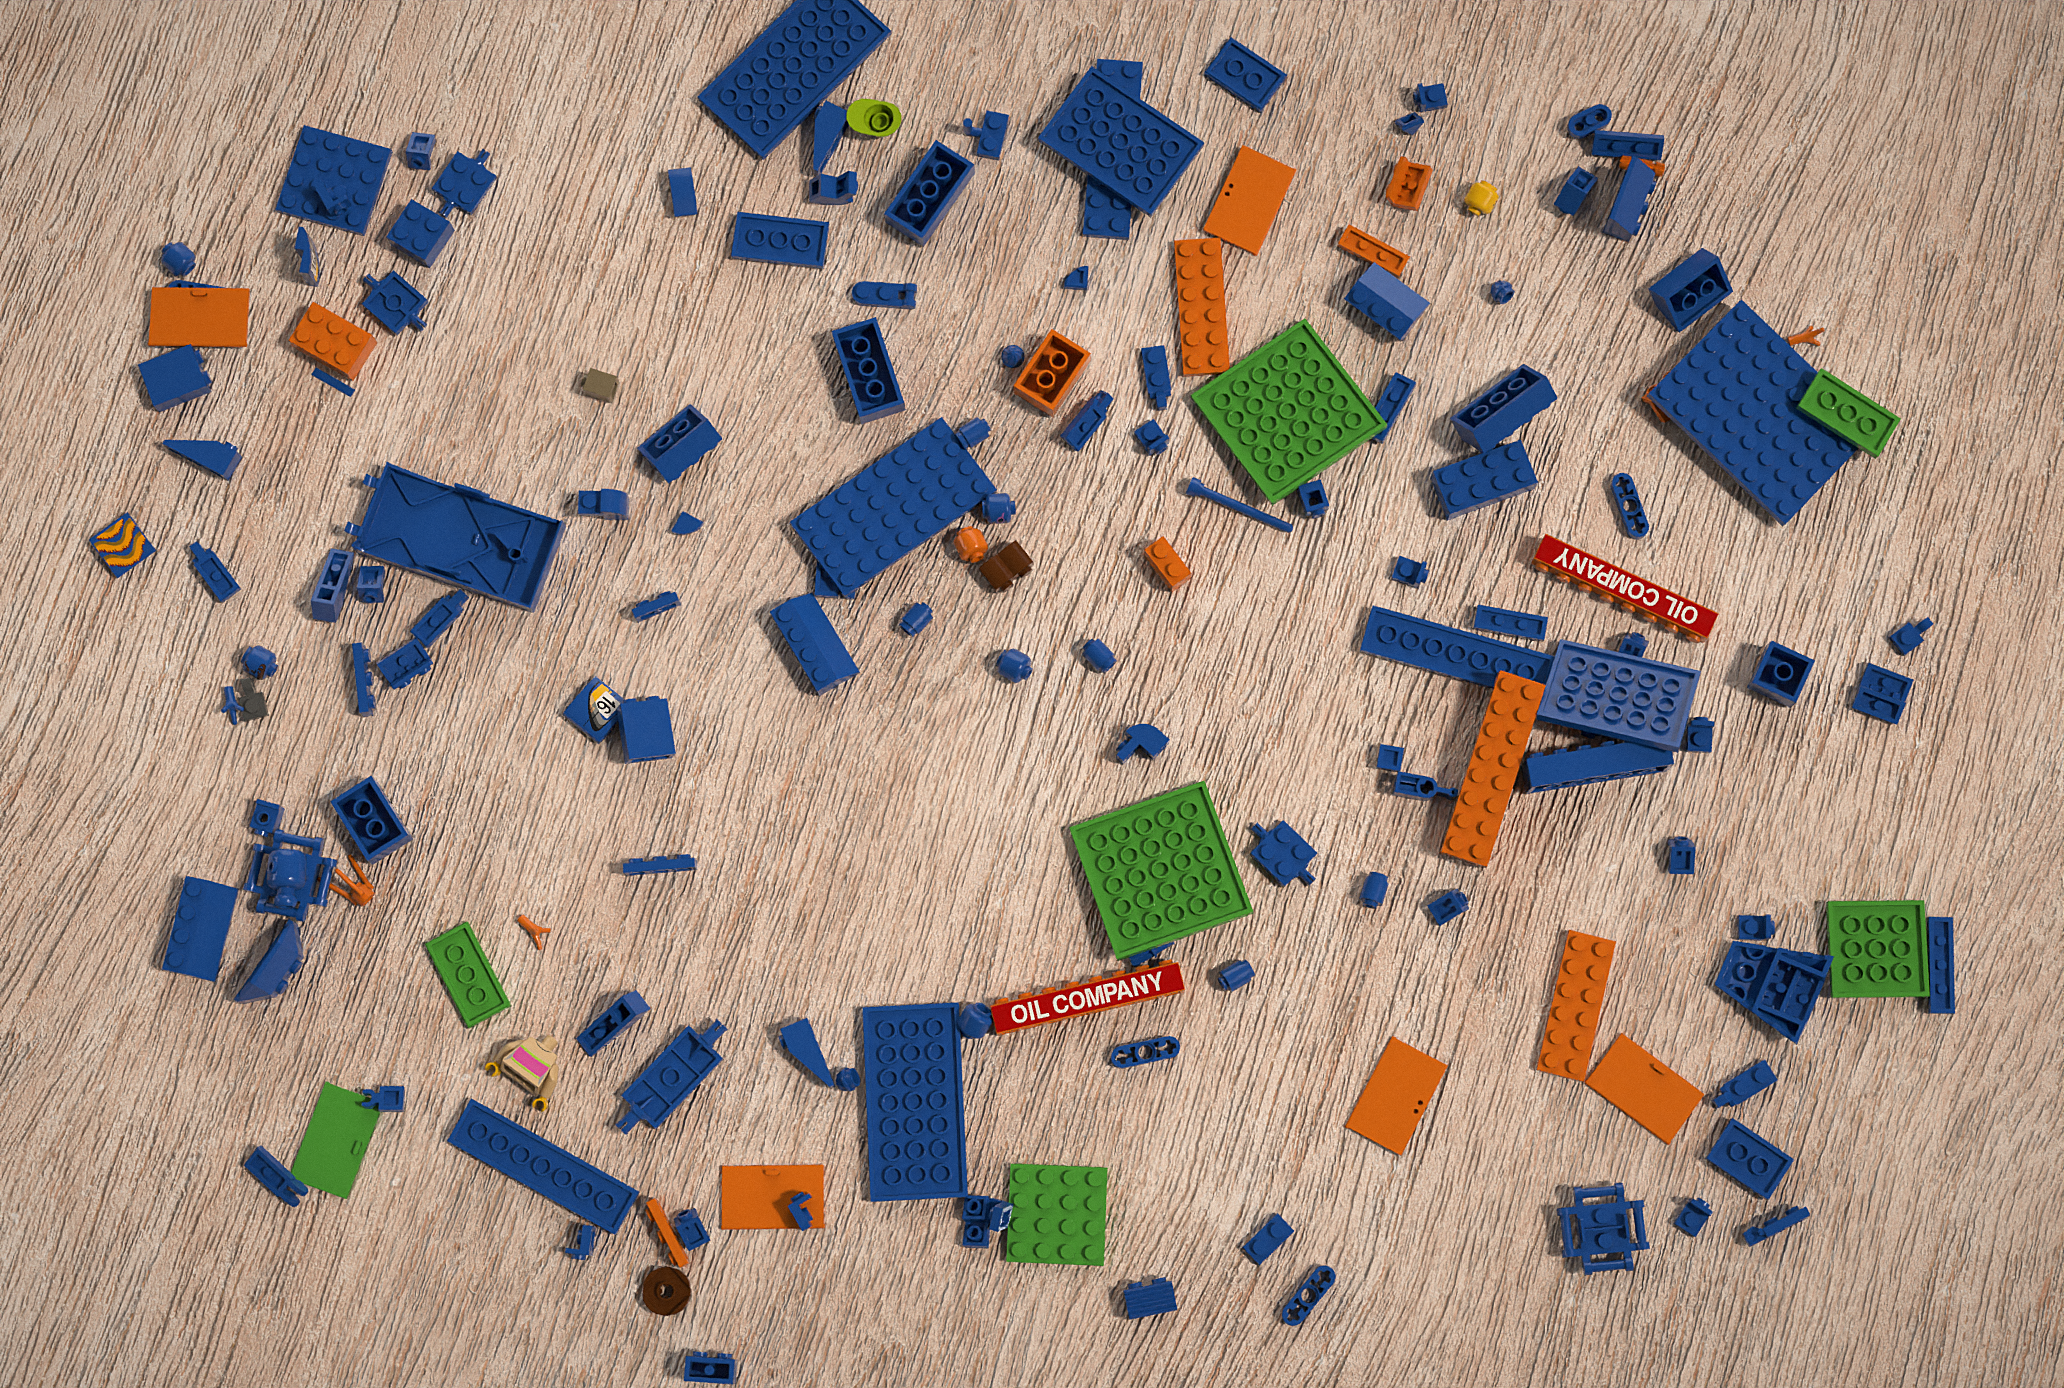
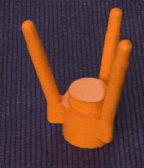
M349 854L348 859L364 884L361 882L355 884L341 870L336 868L335 872L352 888L350 890L352 895L332 883L329 884V888L350 900L355 906L359 904L363 907L374 897L375 893L372 891L374 886L368 881L354 857Z

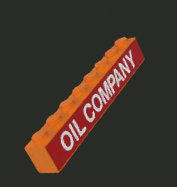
M1546 533L1531 564L1535 565V569L1542 573L1550 572L1557 575L1556 578L1564 583L1572 582L1578 585V588L1583 592H1594L1600 595L1599 598L1607 603L1615 602L1620 604L1623 610L1629 613L1637 612L1643 615V619L1648 622H1659L1665 625L1664 628L1672 633L1680 632L1687 635L1686 638L1694 643H1704L1708 639L1719 613Z
M1172 959L1159 962V966L1149 968V965L1136 967V972L1126 974V971L1123 970L1112 973V977L1103 979L1102 976L1089 978V983L1079 985V981L1065 984V988L1056 990L1055 987L1042 989V994L1032 996V992L1018 995L1017 1000L1009 1001L1008 998L995 1000V1005L990 1007L997 1036L1184 993L1185 987L1179 962L1173 963Z

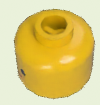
M1483 180L1480 183H1473L1464 198L1465 203L1469 206L1467 210L1478 217L1481 213L1485 215L1490 214L1499 199V195L1496 192L1498 189Z

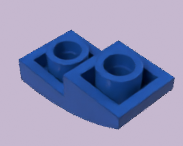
M691 167L668 170L674 217L698 214Z
M968 1195L964 1199L962 1219L965 1221L963 1246L965 1248L989 1249V1196Z

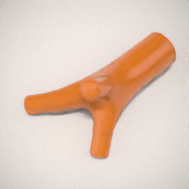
M1809 326L1805 332L1787 337L1788 344L1793 346L1800 343H1813L1816 346H1820L1821 343L1814 339V337L1824 332L1825 329L1822 327L1812 331L1813 326Z
M524 914L521 915L517 922L531 934L536 942L537 949L541 950L542 945L539 935L540 933H550L551 929L537 926Z

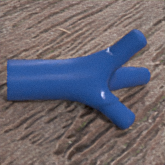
M227 686L224 688L226 703L221 712L225 713L229 710L232 723L236 725V710L243 712L244 707L236 702L233 687Z

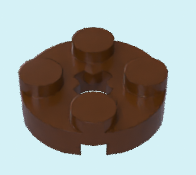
M672 1267L657 1268L644 1280L642 1290L643 1301L653 1313L663 1316L676 1315L688 1305L692 1289L688 1277L681 1270ZM663 1285L666 1287L671 1285L673 1287L671 1291L673 1295L670 1298L668 1296L664 1298L661 1296L663 1292L661 1287Z

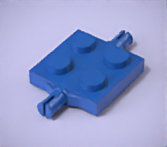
M482 149L476 159L468 158L459 151L456 152L432 187V190L446 201L443 208L439 211L440 215L447 218L454 207L462 209L470 215L473 214L497 179V176L488 171L483 165L490 156L488 151Z
M394 270L380 282L370 274L366 275L367 278L364 277L363 282L370 286L372 291L362 305L392 332L398 335L411 323L420 331L427 327V323L420 319L418 315L428 304V300Z
M1284 820L1275 829L1268 832L1258 822L1251 828L1261 840L1258 846L1250 853V856L1283 888L1292 879L1299 876L1309 886L1316 880L1306 868L1309 862L1317 855V852Z

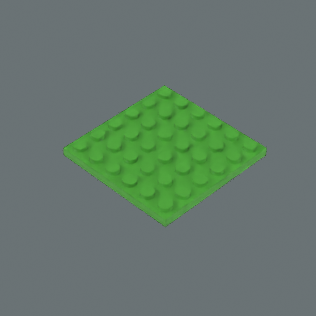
M1305 318L1191 395L1192 401L1272 506L1387 428V423Z
M1205 781L1069 827L1117 961L1253 914L1251 903Z

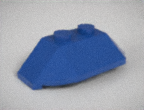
M288 919L270 948L235 996V1001L247 1004L275 998L287 989L289 985L288 979L292 974L295 975L300 970L303 964L301 960L304 958L297 923Z

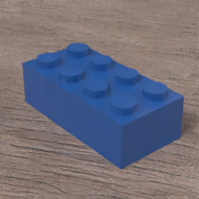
M935 140L885 211V223L924 247L974 176V164Z
M876 317L831 331L861 424L905 411V403Z
M1522 364L1452 416L1450 420L1461 440L1480 452L1485 453L1492 450L1504 438L1511 436L1520 426L1530 422L1540 411L1550 407L1551 403L1557 400L1558 397L1545 375Z
M1521 440L1437 469L1432 472L1430 477L1447 521L1534 490L1538 484Z

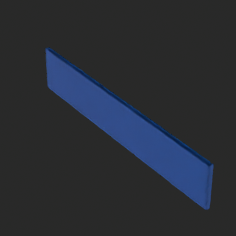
M315 368L311 374L349 397L355 391V389L318 368Z

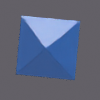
M1416 112L1395 121V124L1402 131L1414 135L1424 123V120Z

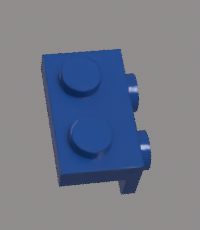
M414 637L376 664L389 681L393 690H395L396 688L403 689L411 683L410 679L417 674L419 676L426 674L431 669L430 666L433 664V661L419 640Z

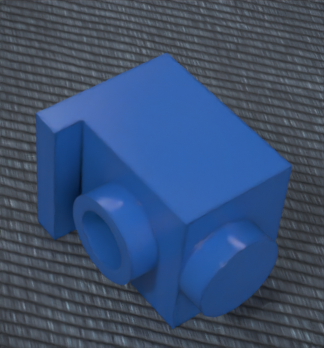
M1321 479L1298 487L1297 494L1305 516L1311 515L1312 519L1324 516L1325 511L1329 509V503ZM1315 499L1318 504L1312 506L1309 500Z
M257 799V805L249 827L255 830L254 834L268 838L269 834L274 835L275 830L279 829L285 808L278 804ZM263 815H268V820L261 822Z

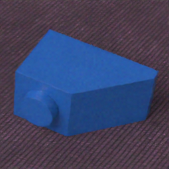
M1578 166L1565 183L1554 205L1561 212L1574 216L1593 188L1598 177Z

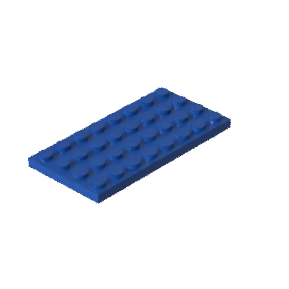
M796 0L698 96V100L764 160L892 32L858 0Z
M941 417L791 520L790 525L844 598H846L981 504L982 500H986L988 494L997 493V489L967 449L963 448L960 440Z
M959 1002L862 1007L871 1202L968 1197L961 1034L957 1024L960 1017Z

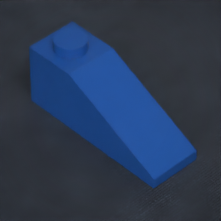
M827 100L823 106L817 108L814 114L813 170L815 177L822 174L849 126L847 110Z
M164 440L162 443L168 450L229 481L242 459V456L237 452L238 448L227 441L225 444L218 441Z
M331 548L311 599L313 619L337 622L346 594L354 552Z
M637 990L619 998L576 1039L587 1054L592 1057L635 1024L651 1008Z
M808 1018L781 1028L782 1035L778 1037L783 1049L788 1048L793 1056L831 1089L836 1087Z

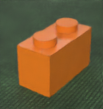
M1164 536L1144 549V557L1171 592L1191 579L1192 573Z

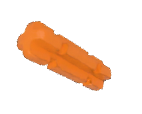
M1621 156L1619 162L1620 169H1627L1631 156ZM1639 158L1655 172V176H1663L1665 171L1664 163L1656 162L1654 164L1653 161Z

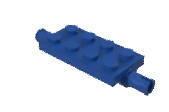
M718 1019L703 1034L700 1033L699 1035L688 1025L621 1095L631 1106L625 1116L615 1125L627 1135L641 1119H645L657 1130L724 1060L713 1049V1044L728 1029Z

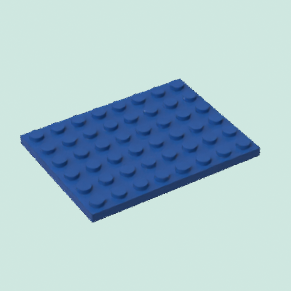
M1742 299L1647 394V397L1782 527L1859 449L1796 409L1817 371Z

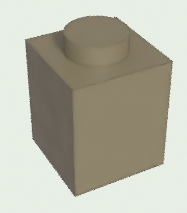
M590 368L589 373L583 376L581 387H583L586 396L612 404L620 382L615 375Z

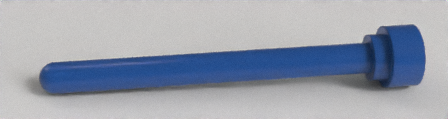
M1195 477L1192 478L1186 494L1189 496H1204L1287 533L1293 530L1292 524L1204 487L1205 484L1201 483L1202 480Z

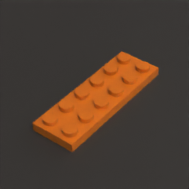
M1221 239L1174 240L1183 377L1221 375L1230 369Z
M1568 930L1536 1071L1584 1082L1616 941Z

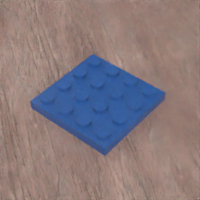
M304 125L275 210L277 213L365 236L393 151L390 148ZM323 182L327 189L329 187L332 188L337 199L346 195L352 206L341 215L331 216L314 186Z

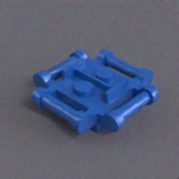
M276 829L272 847L254 843L252 851L255 852L248 881L244 883L243 890L261 894L256 907L257 913L265 914L269 912L296 918V921L304 922L309 905L327 907L328 900L326 897L333 868H336L338 860L321 857L324 838L315 837L313 839L288 834L284 830ZM283 842L313 848L312 855L305 854L309 870L305 885L301 890L295 891L297 903H300L298 909H279L273 903H268L270 897L275 898L277 891L270 889L267 885V870L263 887L257 886L264 854L270 855L272 851L282 849ZM321 865H323L324 868L322 872L317 897H314L317 878L319 876Z
M1622 1182L1614 1183V1186L1584 1189L1581 1186L1573 1187L1575 1207L1556 1209L1557 1216H1560L1564 1246L1562 1258L1581 1256L1584 1276L1592 1275V1272L1621 1269L1633 1271L1634 1264L1631 1251L1650 1249V1244L1646 1240L1642 1209L1645 1207L1644 1200L1625 1202ZM1615 1195L1616 1203L1583 1206V1198ZM1626 1209H1633L1637 1243H1630ZM1570 1215L1575 1216L1579 1249H1574ZM1618 1252L1623 1254V1259L1590 1261V1255Z

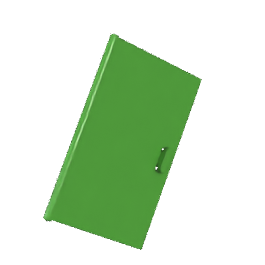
M326 1081L291 1169V1173L296 1177L295 1179L300 1180L303 1184L347 1199L380 1115L379 1105L372 1109H365L362 1107V1102H370L372 1098L335 1086Z

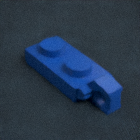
M1165 346L1141 348L1148 395L1150 399H1156L1157 411L1167 410L1166 397L1171 396V384Z
M1100 390L1095 397L1088 400L1060 437L1074 451H1080L1107 417L1105 415L1107 412L1106 408L1114 398L1108 392Z
M197 541L189 546L196 555V558L192 560L194 562L193 565L222 603L241 590V587L214 551L210 548L205 551Z
M461 589L453 597L449 595L445 598L442 597L410 632L429 648L464 611L462 606L469 597Z
M1764 1059L1723 1084L1719 1088L1722 1094L1711 1101L1716 1109L1726 1103L1733 1107L1773 1084L1778 1079Z
M1795 1206L1785 1212L1786 1217L1780 1220L1774 1217L1764 1222L1765 1227L1763 1229L1752 1226L1742 1234L1747 1245L1751 1247L1807 1219L1810 1216L1807 1207L1799 1209L1798 1206Z

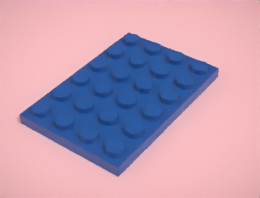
M1092 66L1038 137L1040 143L1150 218L1205 144V142Z
M1560 639L1536 720L1678 753L1701 671Z

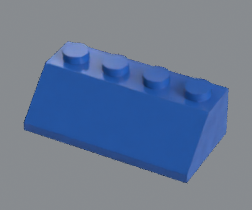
M813 593L790 599L770 611L774 622L819 696L860 673Z
M190 876L185 877L162 970L216 982L239 891L238 888Z

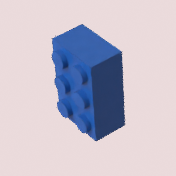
M372 776L330 801L362 854L372 865L413 840L378 781Z

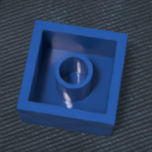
M411 199L386 238L391 246L430 268L455 230L450 221Z
M1771 640L1766 645L1747 688L1791 708L1797 702L1815 660Z

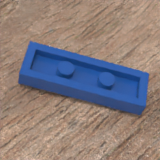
M1594 130L1591 152L1592 155L1621 157L1626 155L1631 156V158L1635 156L1641 159L1661 160L1665 138L1664 135Z
M1395 372L1375 407L1387 423V428L1371 439L1383 444L1415 389V381Z
M1478 604L1473 629L1543 642L1548 617Z
M362 642L353 643L352 649L359 713L363 717L373 716L376 700L374 694L371 695L370 686H373L374 681L372 672L368 670V663L371 662V653L369 648L366 649Z
M690 854L677 855L676 859L667 860L666 856L653 857V861L643 862L642 858L629 859V863H623V873L626 876L698 870L697 860L691 858Z

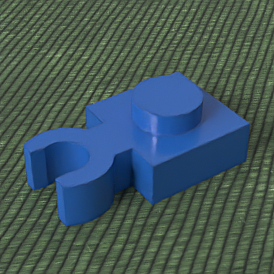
M380 1086L379 1093H375L371 1089L362 1090L364 1096L372 1097L370 1102H362L363 1108L372 1109L379 1105V1112H404V1086Z

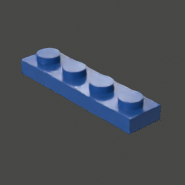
M1927 917V956L1930 991L1928 1014H1955L1953 917Z

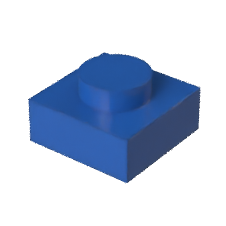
M1380 744L1376 769L1393 772L1401 771L1404 748Z

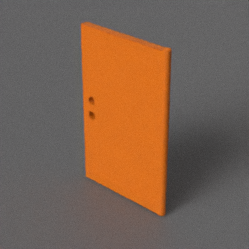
M1242 145L1202 231L1257 256L1297 170Z
M152 287L148 346H187L191 344L193 347H247L250 289Z
M1623 1033L1619 1035L1590 1077L1584 1082L1667 1145L1671 1144V1140L1705 1095Z
M1392 1036L1345 1128L1351 1129L1401 1156L1448 1065Z
M824 1165L722 1166L721 1230L801 1229L788 1208V1205L792 1203L790 1199L801 1192L805 1195L808 1193L812 1195L811 1199L801 1204L802 1209L807 1207L813 1217V1220L810 1221L812 1227L808 1229L825 1228Z

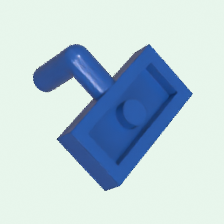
M987 110L983 128L973 127L971 119H964V133L980 137L977 149L978 157L1000 160L1009 115Z

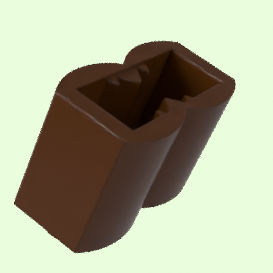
M1015 540L979 568V572L996 593L1000 591L1004 593L1013 587L1015 579L1018 577L1023 579L1033 571L1031 567L1034 566V563L1017 540Z

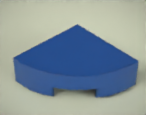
M1082 266L1074 270L1066 278L1064 289L1087 291L1089 266Z
M683 511L671 532L676 535L691 534L698 531L704 523Z

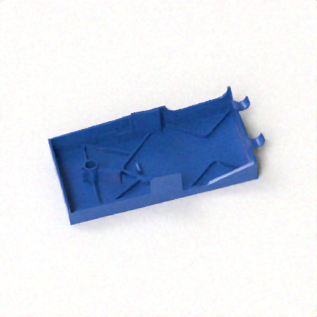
M386 462L381 478H376L366 473L363 484L375 489L361 526L348 521L344 530L348 534L357 536L356 541L351 546L359 555L532 613L535 612L566 529V525L562 520L559 521L490 498L491 494L455 483L454 487L434 481L389 462Z

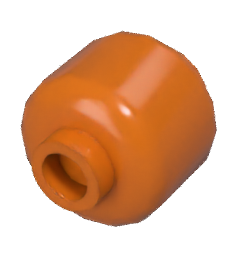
M968 526L956 533L954 545L961 560L971 561V563L981 561L988 550V545L982 531Z

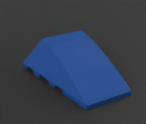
M1733 941L1715 986L1797 1045L1822 990L1834 956L1817 955L1810 952H1798L1784 948H1772L1765 945Z

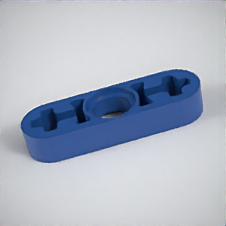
M1619 473L1611 481L1610 487L1628 536L1639 540L1647 534L1649 524L1632 477L1626 473ZM1619 479H1621L1622 482H1627L1625 492L1626 494L1631 492L1632 495H1626L1622 499L1620 498V496H1622L1624 492L1622 487L1616 486L1619 482ZM1627 500L1633 501L1636 504V510L1634 512H1627L1623 507V503ZM1639 514L1636 518L1637 525L1643 526L1639 534L1637 530H1632L1635 525L1632 517Z
M1166 1036L1119 1046L1113 1050L1111 1061L1115 1067L1125 1069L1172 1059L1178 1055L1180 1043L1175 1037ZM1166 1041L1176 1045V1048L1172 1050V1054H1168L1164 1050L1159 1052L1161 1057H1156V1048L1153 1043H1159L1158 1048L1164 1047ZM1149 1046L1153 1051L1151 1058L1142 1059L1138 1054L1140 1047ZM1130 1048H1135V1057L1138 1062H1132L1133 1057L1127 1058L1125 1064L1115 1060L1119 1051H1123L1127 1055L1132 1053Z
M1320 1266L1316 1268L1282 1310V1319L1286 1324L1290 1326L1300 1324L1333 1285L1336 1276L1331 1267ZM1327 1270L1330 1273L1328 1277L1331 1280L1321 1283L1319 1287L1323 1288V1291L1320 1293L1314 1285L1309 1283L1312 1279L1314 1283H1317L1320 1279L1319 1271L1324 1273ZM1307 1288L1312 1289L1316 1294L1315 1300L1311 1303L1304 1302L1301 1296L1303 1290ZM1297 1298L1300 1304L1308 1307V1309L1304 1312L1301 1308L1297 1313L1299 1319L1289 1321L1287 1319L1289 1316L1287 1310H1294L1298 1306V1304L1294 1303Z

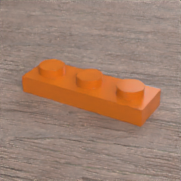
M1350 224L1337 247L1371 265L1375 262L1396 278L1400 277L1410 259V256Z
M654 1198L646 1202L649 1208L645 1211L651 1222L656 1221L660 1229L656 1232L662 1244H668L671 1250L668 1256L673 1265L678 1264L679 1268H684L691 1264L658 1199Z

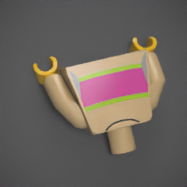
M547 1035L541 1043L533 1037L508 1043L497 1054L495 1062L485 1065V1071L495 1066L496 1070L491 1077H497L503 1071L535 1096L540 1094L541 1096L533 1101L532 1107L535 1108L537 1101H542L544 1108L541 1112H543L549 1105L547 1098L551 1097L558 1083L559 1067L556 1064L557 1055L552 1052L558 1045V1042L552 1036Z

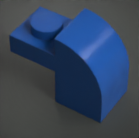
M847 171L838 177L819 174L810 179L809 202L821 205H846L852 203L853 196L857 194L858 190L857 172Z
M614 489L579 491L578 514L579 516H603L605 520H629V496L623 491Z
M1134 725L1126 730L1125 735L1130 741L1124 740L1116 749L1118 751L1116 759L1121 764H1124L1140 748L1147 756L1154 760L1166 748L1170 739L1152 725Z

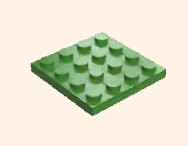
M1924 900L1826 902L1828 954L1834 956L1829 969L1831 998L1930 997Z
M1011 1164L1009 1203L1013 1204V1209L1008 1224L1006 1262L1104 1266L1108 1168Z

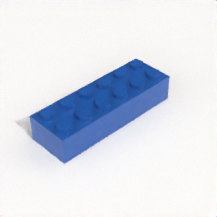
M1623 740L1624 743L1614 744V741L1600 743V747L1591 748L1590 745L1576 747V750L1572 752H1567V749H1559L1547 756H1544L1543 753L1530 754L1529 758L1521 765L1526 794L1667 772L1674 765L1672 751Z

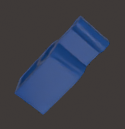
M1398 771L1392 796L1429 801L1436 795L1446 797L1451 801L1457 797L1458 790L1453 787L1450 789L1438 787L1436 781L1431 777ZM1424 784L1429 785L1432 789L1428 794H1424L1420 790Z

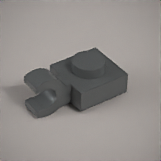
M250 677L241 679L245 697L239 698L240 706L244 707L242 712L244 721L248 722L269 716L264 693H256L254 680Z

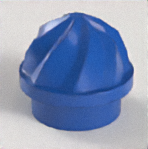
M1498 280L1492 284L1490 293L1495 302L1505 304L1513 297L1515 291L1509 282Z
M1009 345L1002 351L1001 358L1005 366L1017 368L1024 362L1025 355L1019 346Z
M843 1068L836 1075V1085L841 1091L851 1092L860 1085L859 1074L854 1068Z

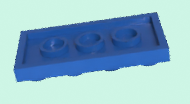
M737 212L731 257L732 259L824 269L830 224L824 221Z

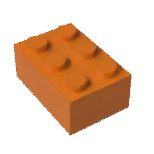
M312 302L288 340L298 351L351 381H354L378 343L372 334L315 302Z
M1051 329L1014 384V394L1049 416L1054 417L1090 363L1091 353Z

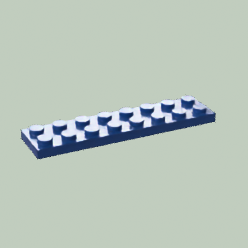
M1097 59L1096 69L1140 98L1143 62ZM1089 175L1087 177L1083 237L1129 240L1132 205Z
M1374 605L1371 608L1359 651L1491 689L1500 670L1546 685L1555 656Z
M472 1098L447 1140L449 1143L614 1235H617L640 1194L638 1190Z

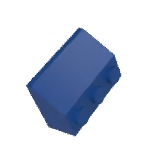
M1632 156L1603 230L1604 234L1626 242L1630 241L1632 235L1637 236L1641 223L1637 222L1640 215H1645L1649 202L1645 201L1647 194L1652 195L1657 183L1653 181L1655 172L1638 157Z
M1701 248L1648 288L1656 307L1679 333L1733 292L1719 257L1704 248Z
M1375 262L1357 280L1344 298L1401 341L1405 339L1430 305V302Z
M689 404L637 447V449L667 483L678 479L688 467L696 464L706 452L714 449L718 442L722 440V437L710 421Z

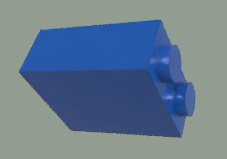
M189 344L138 364L152 404L159 412L212 392L209 386L212 380L208 371L203 370L201 364L204 363V358L200 350H195Z
M650 696L645 698L646 701L638 702L635 698L626 699L616 708L625 764L671 759L676 754L667 698L660 699L659 696Z

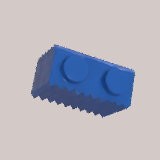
M1166 1277L1151 1280L1152 1285L1142 1286V1282L1128 1284V1290L1123 1291L1129 1320L1176 1311L1177 1305L1172 1281L1167 1282Z

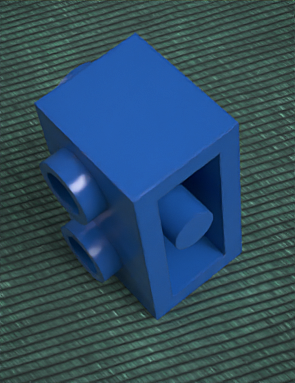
M693 1351V1356H686L684 1381L736 1384L738 1359H732V1354L717 1353V1358L707 1357L708 1352Z

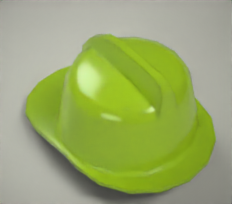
M859 99L849 106L847 122L856 132L881 138L893 134L899 128L901 113L899 108L892 103L873 99Z

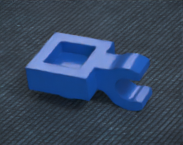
M1929 617L1925 618L1915 627L1908 622L1891 635L1889 639L1905 656L1924 641L1920 635L1930 628L1933 622Z

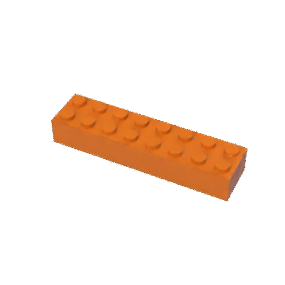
M1501 670L1497 673L1439 854L1482 868L1488 866L1546 685Z

